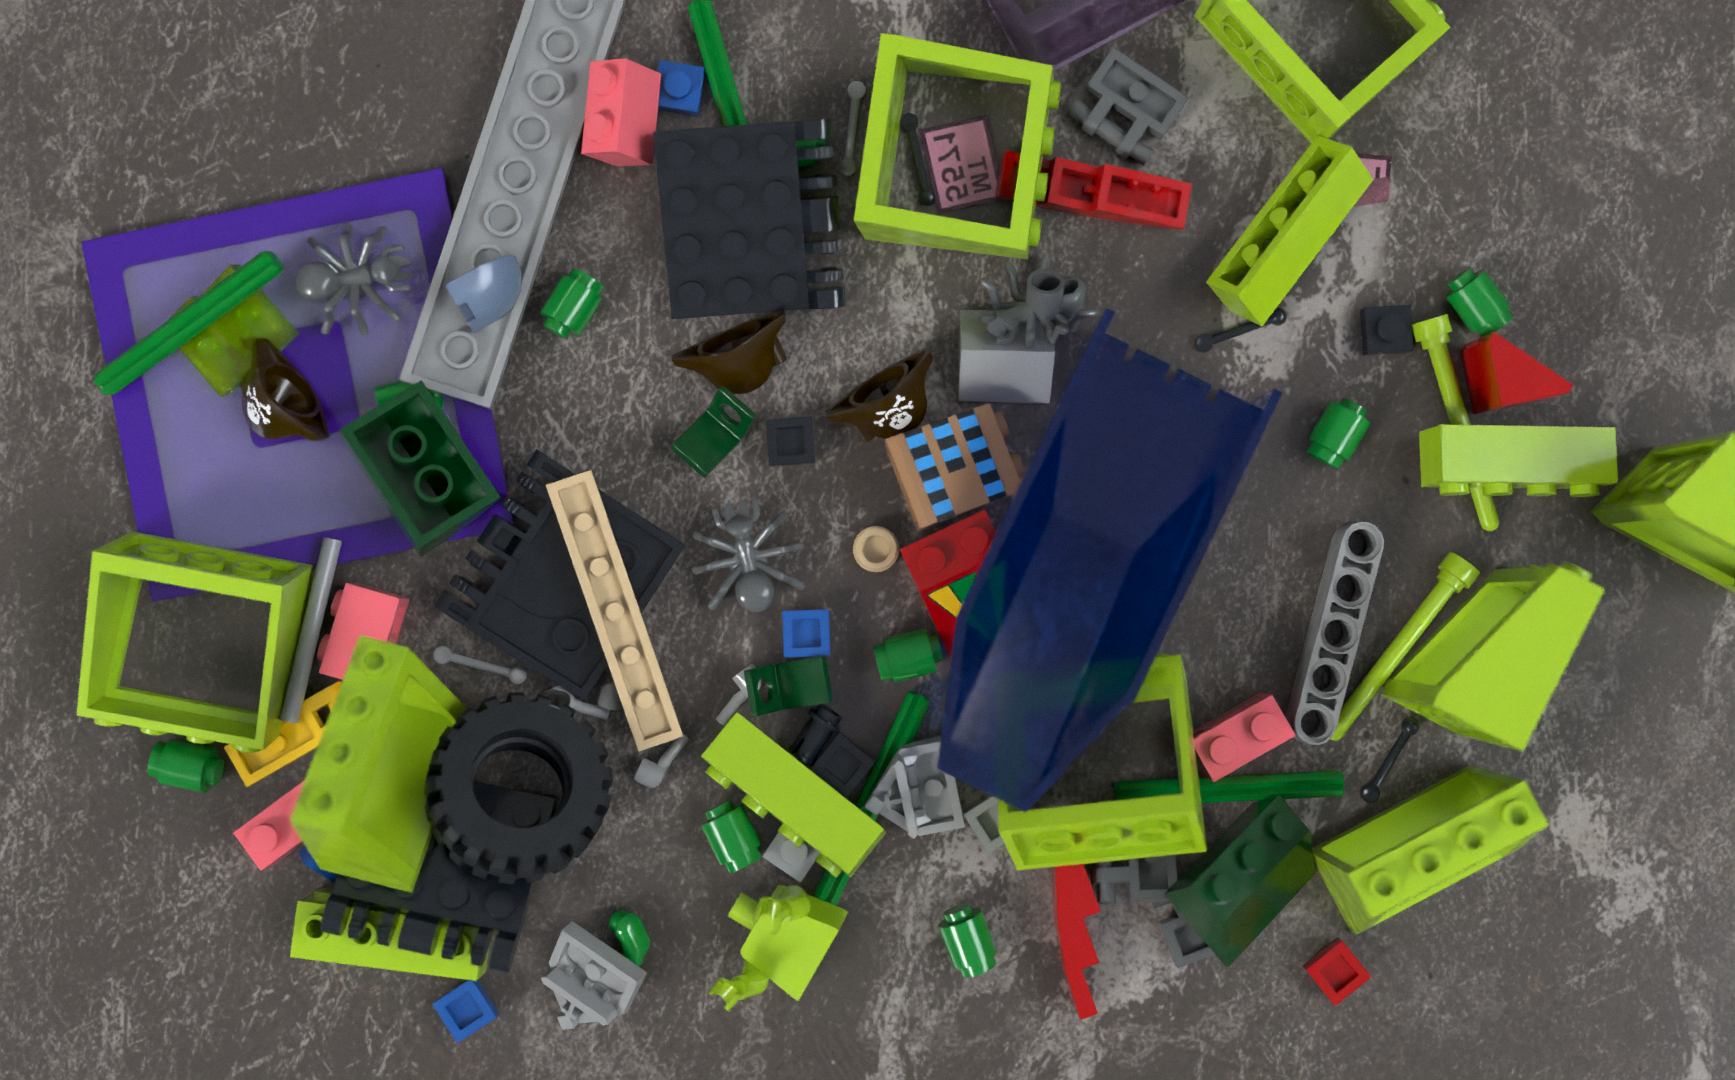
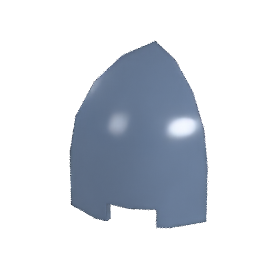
M508 255L486 262L445 284V287L472 331L476 333L499 320L513 308L521 292L522 273L516 256Z

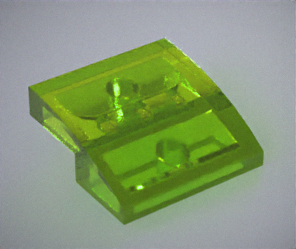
M229 265L203 294L239 269L241 265ZM260 288L179 347V349L220 397H226L240 387V381L250 371L252 345L255 339L268 338L281 352L299 333ZM190 296L170 318L179 313L181 310H183L189 304L194 302L200 296Z

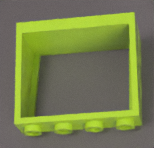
M1203 0L1194 15L1310 143L1313 142L1317 135L1328 139L1451 28L1445 22L1443 11L1433 1L1388 0L1417 33L1339 101L1247 0Z
M881 33L854 222L865 240L1028 259L1030 246L1038 247L1042 219L1034 218L1036 200L1045 201L1048 184V173L1041 172L1043 155L1051 156L1055 127H1047L1049 109L1058 110L1061 81H1054L1053 65L901 35ZM908 72L1030 85L1010 229L888 207Z
M1735 432L1654 447L1590 512L1603 525L1735 593Z
M133 531L93 550L76 715L93 718L94 723L101 726L115 727L125 724L140 727L141 732L149 735L174 733L184 735L188 741L198 744H209L217 741L233 744V748L241 752L264 750L280 735L282 720H279L307 607L314 565ZM143 579L271 603L258 712L119 686Z
M1566 562L1563 563L1562 567L1546 563L1545 567L1530 564L1528 568L1514 565L1513 568L1495 569L1388 678L1380 695L1461 737L1524 751L1605 589L1590 582L1591 573Z
M362 635L359 636L290 818V823L321 870L412 893L434 831L433 822L427 821L425 812L426 794H424L425 780L433 750H436L439 738L447 726L452 727L456 723L457 716L467 708L408 647Z
M1154 654L1146 659L1131 661L1110 659L1098 665L1082 667L1062 665L1049 671L1033 673L1014 671L1007 676L993 677L999 833L1017 871L1207 852L1187 678L1181 654L1172 656L1168 654ZM1169 699L1180 794L1031 810L1022 716Z
M1469 765L1313 847L1312 850L1314 863L1351 933L1357 935L1515 852L1549 824L1525 780Z

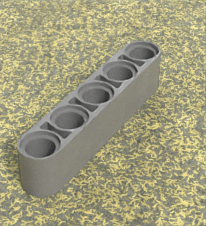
M1355 522L1341 526L1335 531L1329 547L1285 718L1296 735L1293 738L1310 745L1326 743L1333 737L1341 713L1384 549L1382 532L1369 522ZM1355 530L1362 533L1366 539V549L1360 556L1353 554L1348 546V539ZM1344 575L1350 577L1355 585V592L1347 601L1341 599L1336 590L1338 580ZM1336 620L1342 626L1343 637L1338 644L1332 646L1327 642L1324 633L1327 624ZM1325 665L1331 672V682L1325 689L1318 690L1313 683V673L1319 666ZM1315 710L1319 716L1320 725L1313 734L1306 735L1301 728V719L1307 711Z

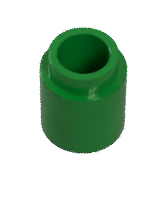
M1471 267L1467 268L1447 283L1451 290L1445 295V298L1470 332L1476 331L1480 337L1498 331L1513 318V315L1508 310L1510 303L1485 269L1474 272Z
M572 268L568 276L562 275L541 309L540 314L546 318L543 326L565 340L568 339L570 334L580 337L602 301L600 294L604 286L588 274Z
M1342 398L1339 404L1330 401L1307 439L1310 445L1306 453L1325 465L1339 470L1343 461L1349 462L1371 425L1364 418L1367 410L1346 398Z
M925 627L883 638L884 643L873 645L881 681L893 679L894 683L936 673L935 663L943 661L937 634L928 636Z
M170 739L168 742L158 741L154 745L149 757L148 776L157 779L161 785L206 793L212 785L217 786L224 771V759L219 758V752L216 747Z
M730 800L705 812L708 820L700 826L719 865L724 864L729 874L743 869L762 858L758 849L761 842L742 804L733 807Z
M968 903L959 904L946 910L943 913L945 919L938 924V928L953 967L960 969L962 977L965 978L983 974L995 967L997 962L994 955L997 949L982 910L980 908H971Z

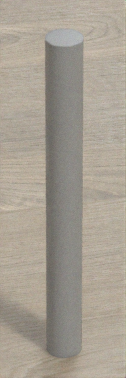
M323 537L279 720L292 723L299 722L342 541Z

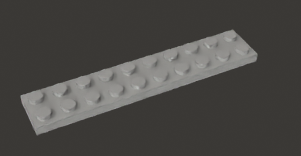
M525 0L399 379L400 381L414 385L422 380L428 390L492 410L583 134L590 61L607 60L626 0ZM503 256H516L522 273L521 292L513 308L499 320L474 333L445 287V284L486 262Z

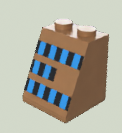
M990 403L885 439L886 452L918 532L1023 491L1021 481L1027 479L1024 466L1017 453L1010 456L1004 438L1010 436L1006 420L1001 410L993 413Z

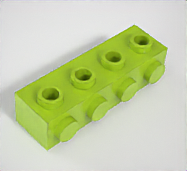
M1317 135L1217 266L1206 283L1230 312L1260 326L1265 324L1374 180L1354 149Z
M1440 424L1419 432L1421 487H1439L1440 495L1469 494V488H1483L1484 496H1504L1513 494V488H1526L1527 496L1556 495V489H1569L1571 497H1588L1599 495L1600 487L1618 483L1615 427Z
M738 712L735 713L701 755L710 765L705 771L706 774L726 790L732 783L746 793V796L741 801L762 819L768 812L783 823L777 831L798 848L804 842H807L819 852L814 860L836 878L841 871L851 878L886 834L884 828Z
M316 888L314 889V894H309L297 901L290 957L477 981L486 972L489 949L482 966L471 964L470 953L479 929L464 926L458 953L455 954L453 960L441 958L442 946L450 924L449 922L443 921L436 949L433 955L430 956L398 949V939L407 913H400L391 944L385 946L377 944V930L385 911L384 908L372 906L366 930L360 940L348 938V926L357 902H353L346 928L343 934L338 936L324 933L320 930L327 900L331 896L333 889Z

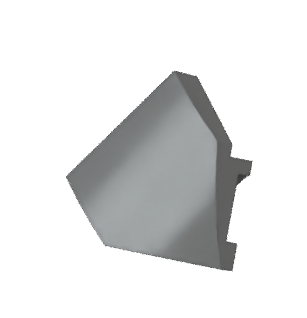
M947 735L901 745L865 803V808L876 815L881 814L900 826L913 839L917 835L922 836L964 828L965 823Z
M571 921L562 929L549 960L551 969L541 977L543 985L554 991L562 1011L557 1018L562 1030L574 1029L580 1023L599 1022L601 1025H609L618 1015L624 1014L630 1008L647 972Z

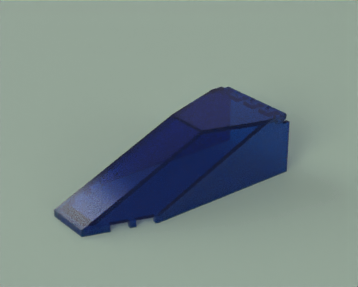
M1106 308L1096 320L1085 342L1082 344L956 617L937 769L1024 812H1027L1066 772L1065 769L1090 743H1094L1102 735L1101 732L1118 714L1135 701L1282 395V392L1272 389L1252 400L1249 404V402L1219 389L1211 403L1205 399L1212 384L1178 368L1171 383L1165 381L1164 378L1170 367V364L1138 348L1130 363L1122 360L1129 344L1105 333L1115 314V311Z

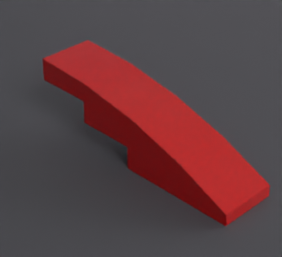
M1007 150L1002 154L994 198L1014 202L1021 153ZM1055 157L1052 160L1042 158L1041 172L1048 173V184L1045 201L1036 200V207L1167 229L1183 230L1185 227L1192 189L1191 183L1109 164L1098 167Z
M1083 864L1051 867L1053 916L1061 963L1075 1010L1080 1020L1098 1014L1082 969L1099 963L1083 918L1101 911Z

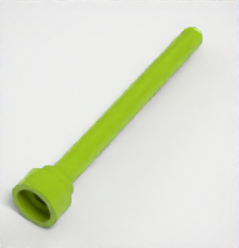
M1448 314L1412 324L1416 343L1421 341L1423 350L1428 349L1450 425H1471L1446 344L1451 342L1448 333L1453 332ZM1470 488L1481 527L1486 531L1497 529L1499 518L1492 496H1484L1483 488Z
M1449 552L1438 566L1440 572L1436 578L1439 582L1344 703L1336 731L1330 740L1337 741L1345 735L1454 592L1460 593L1463 588L1469 589L1480 575V572L1473 565L1455 553Z

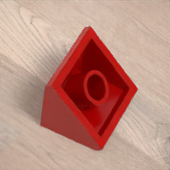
M1495 332L1466 343L1460 351L1473 415L1537 403L1568 394L1574 386Z

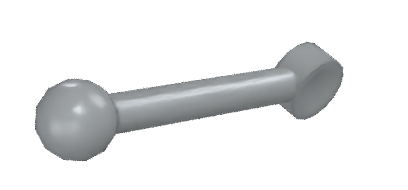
M854 81L848 86V96L851 99L845 155L844 159L839 163V171L845 176L853 175L857 169L853 157L860 100L866 95V87L860 81Z
M439 646L433 652L434 660L439 664L454 662L509 677L514 684H521L527 678V672L521 666H515L511 669L453 653V650L448 646Z

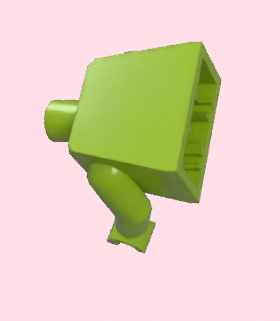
M778 885L771 897H762L759 902L741 892L728 917L751 930L740 950L742 957L745 959L742 974L733 977L730 981L719 978L708 991V994L711 996L713 994L721 996L726 1002L724 1008L730 1011L738 1000L763 993L768 987L770 979L792 998L799 1001L840 930L848 911L807 895L806 891L798 885Z

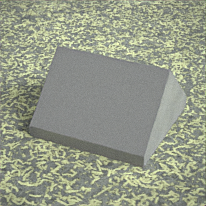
M960 310L958 402L1050 404L1055 344L1048 340L1038 320L1035 322V341L1032 348H1027L1025 345L1027 322H1019L1014 341L999 345L996 342L998 336H994L987 329L988 322L981 323L982 320L976 319L977 312L989 310Z

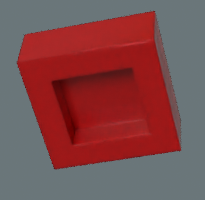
M1338 937L1302 966L1334 1006H1337L1371 978L1367 970Z

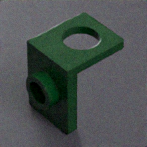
M722 385L717 390L707 410L672 444L671 450L703 478H706L744 439L757 414ZM723 404L731 406L738 413L741 422L732 419L725 412Z
M825 656L771 664L744 671L752 717L784 709L833 702ZM760 678L765 681L768 689V698L765 703L761 700L758 692Z

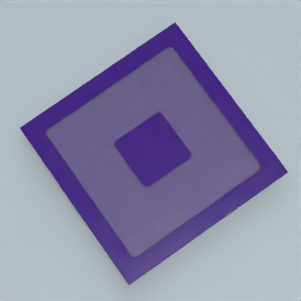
M443 168L82 241L105 365L115 360L260 252H274L284 267L282 273L118 393L111 395L139 533L314 565L313 569H316L323 537L342 541L337 564L414 549L342 442L339 429L378 406L374 393L375 387L400 381L399 379L453 219ZM351 223L353 225V236L350 239V246L354 262L357 264L365 237L374 234L382 225L387 227L388 231L383 239L373 245L368 265L371 266L373 261L381 256L383 248L403 244L405 250L390 253L388 257L394 255L403 256L412 262L411 266L403 267L399 271L412 272L414 275L406 281L393 283V285L408 284L411 286V290L391 292L386 286L377 281L370 285L385 302L401 315V320L394 322L366 295L359 300L361 313L368 325L369 334L367 336L360 334L358 324L350 312V302L341 300L334 310L335 321L328 335L322 334L321 327L325 320L324 306L327 302L313 303L305 299L296 287V277L300 268L309 262L328 264L307 243L309 236L317 239L337 259H344L339 237L343 233L344 224ZM268 338L311 384L322 405L330 434L328 439L324 441H311L307 438L296 436L293 438L271 440L260 437L250 428L242 409L243 389L240 386V381L250 371L252 345L255 339ZM440 394L444 402L443 413L501 497L500 500L466 528L445 542L481 535L494 513L515 525L513 513L500 505L505 496L509 497L492 410ZM148 580L152 602L205 592L204 590Z

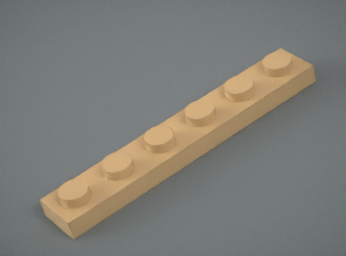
M592 470L547 484V491L638 752L683 737V732Z

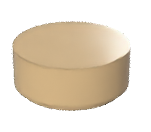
M872 526L862 530L857 535L853 544V554L855 560L863 569L870 572H882L889 569L897 560L899 544L895 535L890 530L881 526Z

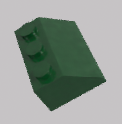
M422 380L339 429L342 442L420 557L461 532L501 498Z
M1279 794L1255 802L1164 893L1225 966H1230L1315 875L1310 830Z

